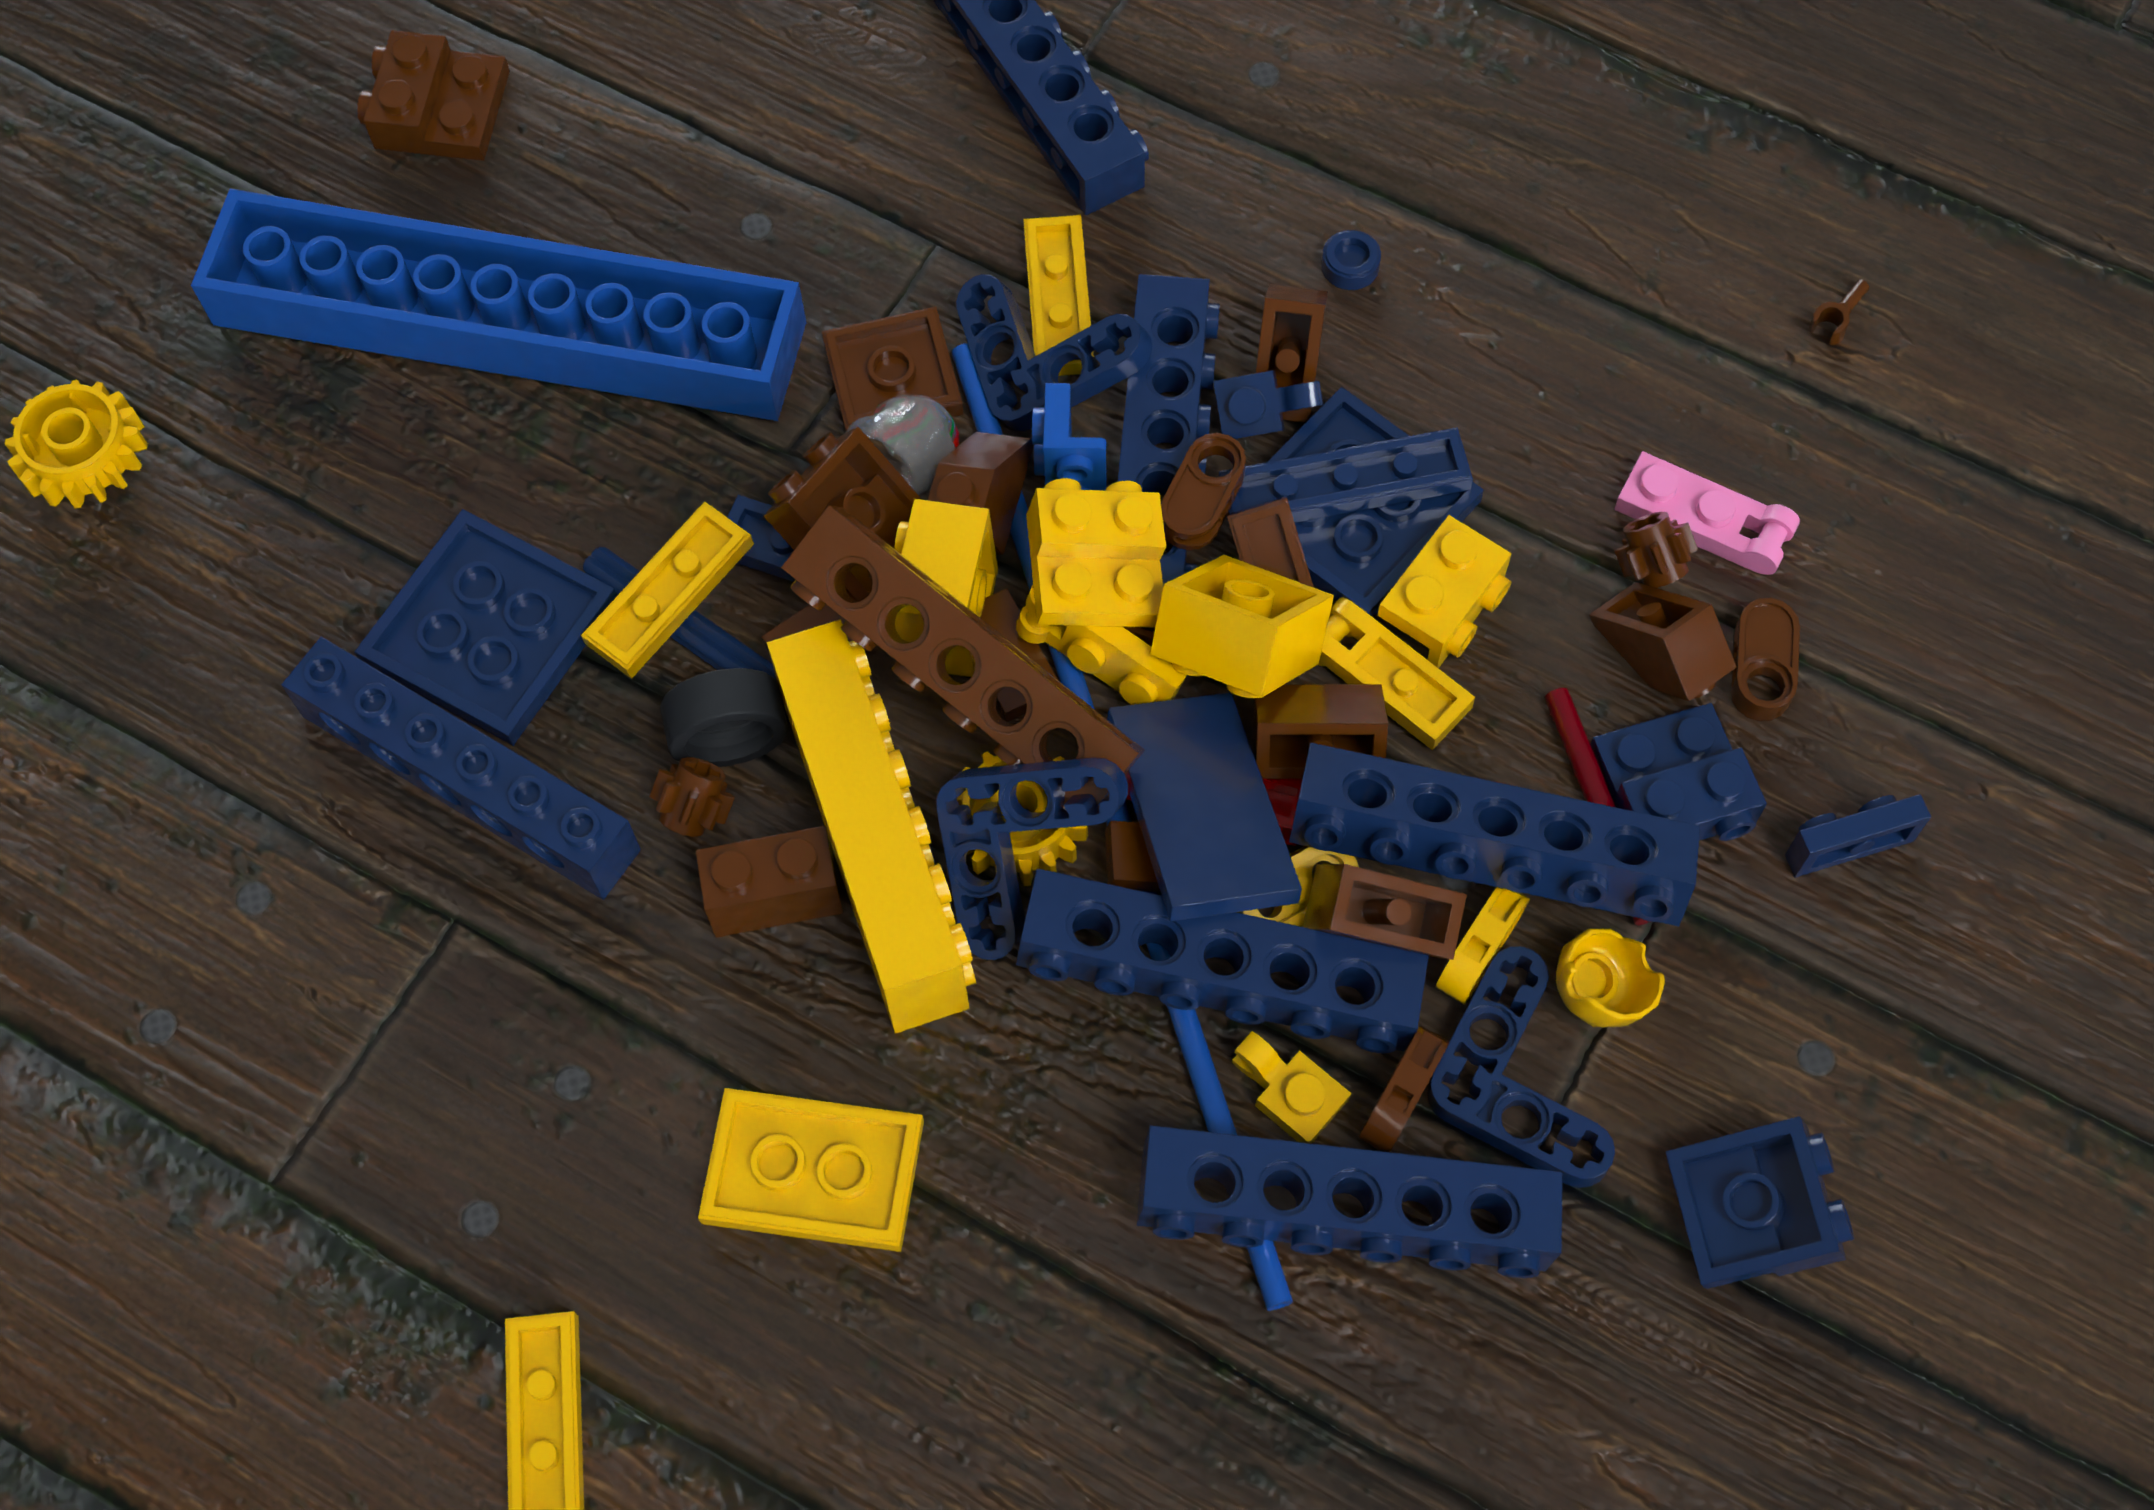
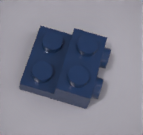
M1712 703L1593 737L1591 741V747L1616 808L1700 825L1699 841L1717 835L1721 841H1728L1749 833L1756 827V823L1767 805L1742 747L1732 749Z
M1801 1116L1665 1151L1700 1282L1705 1289L1773 1272L1777 1276H1782L1847 1260L1842 1243L1854 1240L1851 1222L1842 1199L1829 1201L1822 1177L1823 1175L1835 1172L1831 1154L1823 1132L1810 1135L1808 1126Z

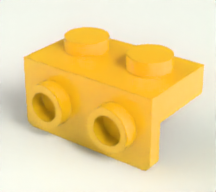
M1448 515L1380 603L1377 616L1428 647L1430 650L1427 660L1439 668L1449 654L1458 658L1466 650L1478 629V626L1473 622L1481 611L1485 608L1492 613L1505 597L1512 583L1511 580L1505 577L1512 553Z

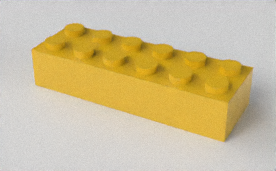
M839 619L766 643L782 701L818 808L826 826L827 834L894 1033L896 1034L970 1009L966 987L976 984V978L971 965L973 958L961 923H955L949 903L952 902L943 870L940 864L935 865L929 846L931 839L920 806H914L909 789L911 783L902 754L899 749H894L889 733L891 726L880 694H875L870 679V675H872L865 650L855 641H848L847 635L841 629L842 621Z

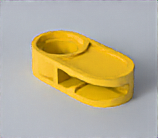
M1496 887L1455 950L1454 960H1449L1444 968L1436 988L1465 1005L1481 982L1491 961L1500 952L1517 925L1530 898L1521 893Z

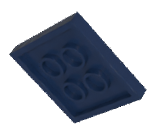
M1341 386L1268 462L1402 438L1409 435ZM1472 482L1471 490L1296 522L1295 526L1313 585L1321 591L1334 595V601L1342 597L1349 599L1373 617L1378 612L1380 603L1447 516L1450 515L1462 522L1481 502L1484 489Z
M462 509L354 652L358 659L413 692L514 746L586 646L581 637L582 633L617 597V594L613 587Z

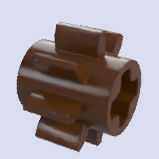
M1656 512L1635 519L1624 527L1623 531L1626 538L1622 539L1624 546L1614 550L1624 577L1634 575L1636 581L1642 579L1643 584L1657 588L1671 584L1689 572L1687 562L1691 561L1689 554L1697 551L1698 548L1688 522L1678 525L1677 520H1670L1667 512Z
M694 757L682 758L678 765H671L670 771L659 769L649 798L658 801L656 810L660 812L659 821L668 829L691 837L702 836L706 829L713 830L715 822L725 824L735 796L725 792L728 784L724 782L726 775L723 770L708 761Z

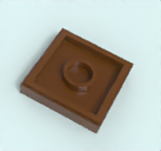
M936 306L821 331L846 433L858 426L866 436L892 431L913 423L937 421L936 419L921 418L904 421L889 428L886 427L884 416L911 407H932L946 413L949 412L952 417L964 415L962 400ZM910 401H927V402H932V403H936V404H938V405H940V406H942V407H944V408L946 409V410H944V409L941 408V407H938V406H935V405H931V404H921V403H920V404L904 405V406L897 407V408L891 409V410H889V411L883 413V410L886 409V408H888V407H891V406H893V405L900 404V403H903V402H910Z

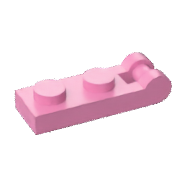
M1642 451L1614 510L1634 519L1651 513L1667 512L1670 520H1677L1678 525L1689 523L1697 547L1762 575H1771L1777 571L1784 556L1781 546L1783 542L1793 538L1800 524L1799 516L1786 506L1779 504L1767 506ZM1743 527L1759 533L1758 538L1750 539L1741 535L1740 532Z

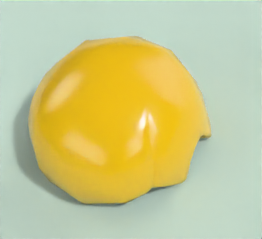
M1609 928L1587 929L1563 946L1558 959L1556 985L1560 997L1568 1010L1585 1023L1593 1027H1623L1643 1018L1659 1005L1665 985L1664 974L1653 971L1650 968L1645 957L1646 945L1644 943L1623 937L1620 933Z

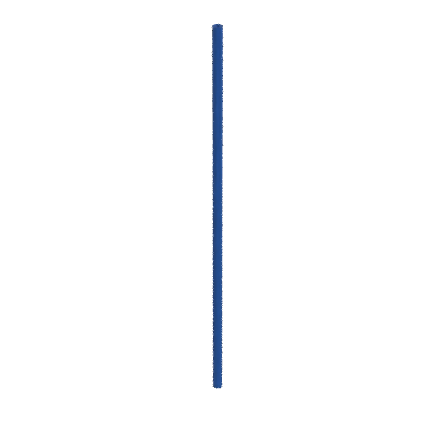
M968 343L956 346L951 354L977 432L1003 435L998 418L993 415L989 408ZM1021 490L1010 533L1030 590L1033 585L1026 517L1028 507ZM1047 644L1059 681L1095 709L1083 671L1076 668L1068 657ZM1126 800L1123 806L1106 821L1107 826L1110 820L1133 822ZM1142 891V892H1146V893H1151V894L1157 895L1156 892ZM1155 943L1146 944L1151 960L1164 961L1171 958L1169 952L1163 946ZM1167 1006L1208 1132L1237 1135L1196 1009L1180 1010ZM1264 1240L1261 1246L1246 1247L1267 1311L1281 1309L1292 1304L1293 1299L1274 1242Z

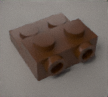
M391 30L387 45H376L372 54V73L376 80L372 91L363 90L359 95L357 106L359 121L362 125H365L375 149L484 161L510 72L506 57L451 51L446 36Z
M858 426L838 438H835L831 432L825 434L803 455L810 466L801 475L796 470L791 471L768 493V496L775 504L765 513L764 518L793 550L796 549L829 505L844 508L895 549V538L899 523L901 521L909 522L914 499L922 500ZM859 564L847 573L845 587L858 601L865 599L872 590L873 580L869 570Z

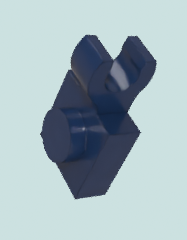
M1275 370L1213 381L1222 434L1229 435L1234 439L1283 431L1285 428L1282 412L1324 405L1320 381L1278 388Z

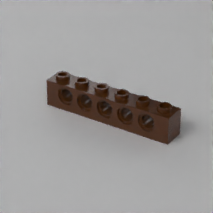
M829 505L781 567L796 579L790 588L801 599L820 611L827 604L846 620L841 629L853 641L868 651H872L878 645L896 660L891 669L899 678L919 692H923L928 686L945 699L947 703L942 710L956 724L970 733H973L979 727L996 740L998 744L993 751L1007 765L1054 761L1047 752L1046 742L1049 734L1055 728L1066 729L1076 737L1079 747L1076 759L1104 758L1117 764L1125 775L1145 751L844 508ZM859 564L869 570L873 580L870 594L860 602L852 599L845 588L847 573ZM907 605L917 608L924 619L922 634L911 643L903 640L895 628V619L898 612ZM958 645L968 649L975 659L974 674L965 683L954 681L948 675L945 667L948 653ZM1005 687H1013L1019 690L1026 699V714L1018 724L1004 721L997 713L996 699ZM1091 777L1081 789L1065 791L1064 804L1073 795L1091 794L1096 800V805H1099L1109 792L1107 788L1096 787L1094 778Z

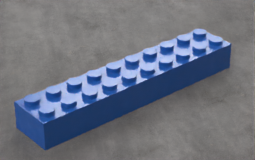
M229 189L191 284L193 291L214 326L774 421L779 419L807 323L799 282L235 189Z

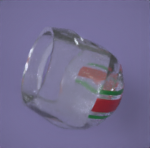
M901 395L888 399L876 407L874 415L857 419L845 432L847 433L858 426L867 437L882 442L891 456L903 465L901 476L918 495L931 490L939 461L959 446V431L952 416L943 405L925 395Z

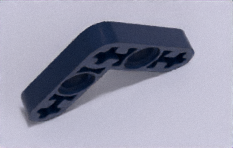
M980 274L968 280L958 293L956 301L957 312L989 408L995 417L1015 431L1032 429L1033 407H1045V383H1058L1059 372L1068 362L1073 360L1082 361L1081 374L1070 385L1072 408L1135 374L1150 359L1153 348L1150 335L1134 318L1127 314H1115L1106 317L1035 356L1016 298L1012 291L992 275ZM990 295L992 298L988 300V308L991 316L998 321L995 323H991L981 313L985 308L984 299ZM1126 335L1128 338L1124 341L1125 351L1117 355L1115 352L1119 349L1118 339ZM1013 339L1014 350L1010 358L1003 364L992 365L991 356L996 345L1001 341ZM1094 350L1099 353L1095 358L1091 355V352ZM1011 381H1014L1015 385L1026 393L1021 397L1022 407L1016 411L1012 409L1017 404V396L1014 388L1008 384Z
M1094 757L973 768L959 772L940 789L937 796L936 809L957 922L961 923L972 954L987 960L1003 958L1015 947L1022 937L1025 915L1010 832L1088 826L1106 822L1123 806L1128 796L1127 779L1117 764L1104 758ZM1091 777L1094 778L1096 787L1107 788L1109 792L1099 805H1096V800L1091 794L1073 795L1064 804L1065 791L1081 789ZM1024 780L1034 781L1045 790L1048 798L1045 811L1039 813L1030 812L1022 807L1016 796V787L1019 782ZM966 788L972 799L990 798L999 790L998 802L984 804L973 815L968 805H959L957 797ZM979 849L990 854L997 866L994 879L981 880L973 876L966 864V855L969 850ZM997 892L1000 893V895H998L990 904H988L987 896L993 895ZM989 910L993 924L1004 925L1005 931L998 939H995L991 929H982L980 925L989 915Z
M1522 946L1508 947L1498 952L1491 961L1437 1065L1427 1092L1429 1105L1433 1112L1443 1121L1539 1170L1563 1172V1183L1577 1188L1591 1187L1602 1180L1613 1164L1615 1148L1608 1131L1598 1123L1502 1075L1543 996L1549 978L1547 965L1540 955L1532 949ZM1516 967L1523 968L1528 972L1525 981L1528 985H1522L1518 989L1510 1008H1507L1505 1005L1498 1003L1507 984L1508 977L1504 973L1511 974ZM1488 997L1491 1001L1484 1000L1483 998ZM1514 1013H1519L1522 1016L1517 1017ZM1481 1019L1496 1021L1506 1032L1507 1041L1505 1045L1497 1050L1488 1051L1481 1049L1474 1044L1470 1037L1469 1029L1472 1024ZM1459 1052L1463 1057H1458L1454 1054ZM1468 1060L1471 1064L1479 1066L1468 1092L1477 1099L1465 1097L1457 1105L1448 1100L1450 1089L1442 1084V1082L1454 1085L1458 1081ZM1485 1068L1492 1069L1493 1072L1488 1073ZM1512 1106L1528 1108L1538 1119V1132L1526 1139L1511 1136L1502 1125V1113ZM1554 1122L1562 1127L1556 1140L1571 1147H1576L1581 1139L1591 1143L1593 1147L1590 1155L1599 1161V1164L1594 1161H1588L1583 1168L1574 1166L1570 1163L1573 1158V1152L1557 1142H1554L1549 1154L1540 1150L1539 1148L1546 1141L1551 1131L1552 1123Z

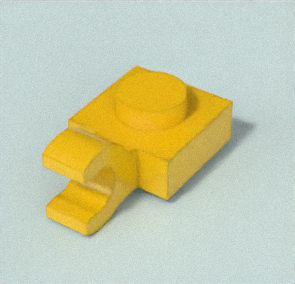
M1253 1031L1235 1049L1234 1053L1237 1055L1232 1059V1063L1265 1089L1257 1099L1255 1107L1297 1142L1311 1144L1347 1103L1352 1094L1300 1050L1286 1065L1273 1047Z

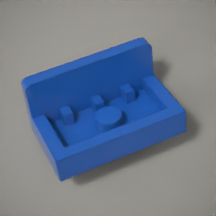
M1045 383V407H1033L1032 414L1034 476H1045V485L1056 479L1069 478L1078 481L1081 484V490L1105 491L1107 488L1106 439L1072 437L1070 383Z

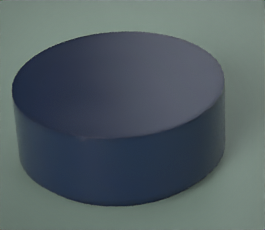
M1357 230L1338 232L1331 236L1324 245L1321 263L1322 272L1332 285L1340 289H1362L1370 285L1378 275L1381 250L1375 239L1364 232Z

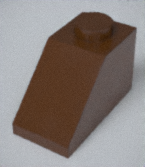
M1269 284L1265 296L1256 373L1275 370L1278 388L1316 381L1328 291ZM1312 407L1282 412L1283 420L1307 422L1310 419Z
M975 432L939 461L928 501L989 509L996 554L1003 555L1034 447L1032 439Z
M1635 582L1589 614L1593 625L1650 688L1690 701L1709 693L1715 687L1718 680L1737 668L1713 606L1710 603Z

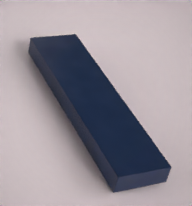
M1458 427L1245 466L1243 484L1228 514L1287 497L1294 523L1468 491L1471 490L1473 477ZM1232 469L1219 471L1218 477L1229 474Z

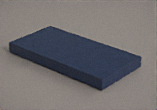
M1232 693L1110 707L1107 720L1145 750L1125 777L1169 920L1177 921L1299 903L1302 887Z

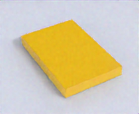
M725 1088L698 1219L704 1225L901 1252L924 1124L923 1115Z

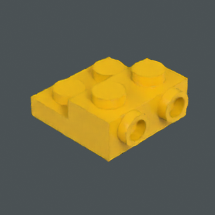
M1069 478L1056 479L1047 483L1044 488H1036L1026 517L1037 624L1156 627L1163 591L1160 559L1166 549L1160 493L1142 492L1141 485L1133 481L1115 482L1109 485L1105 491L1081 490V484Z

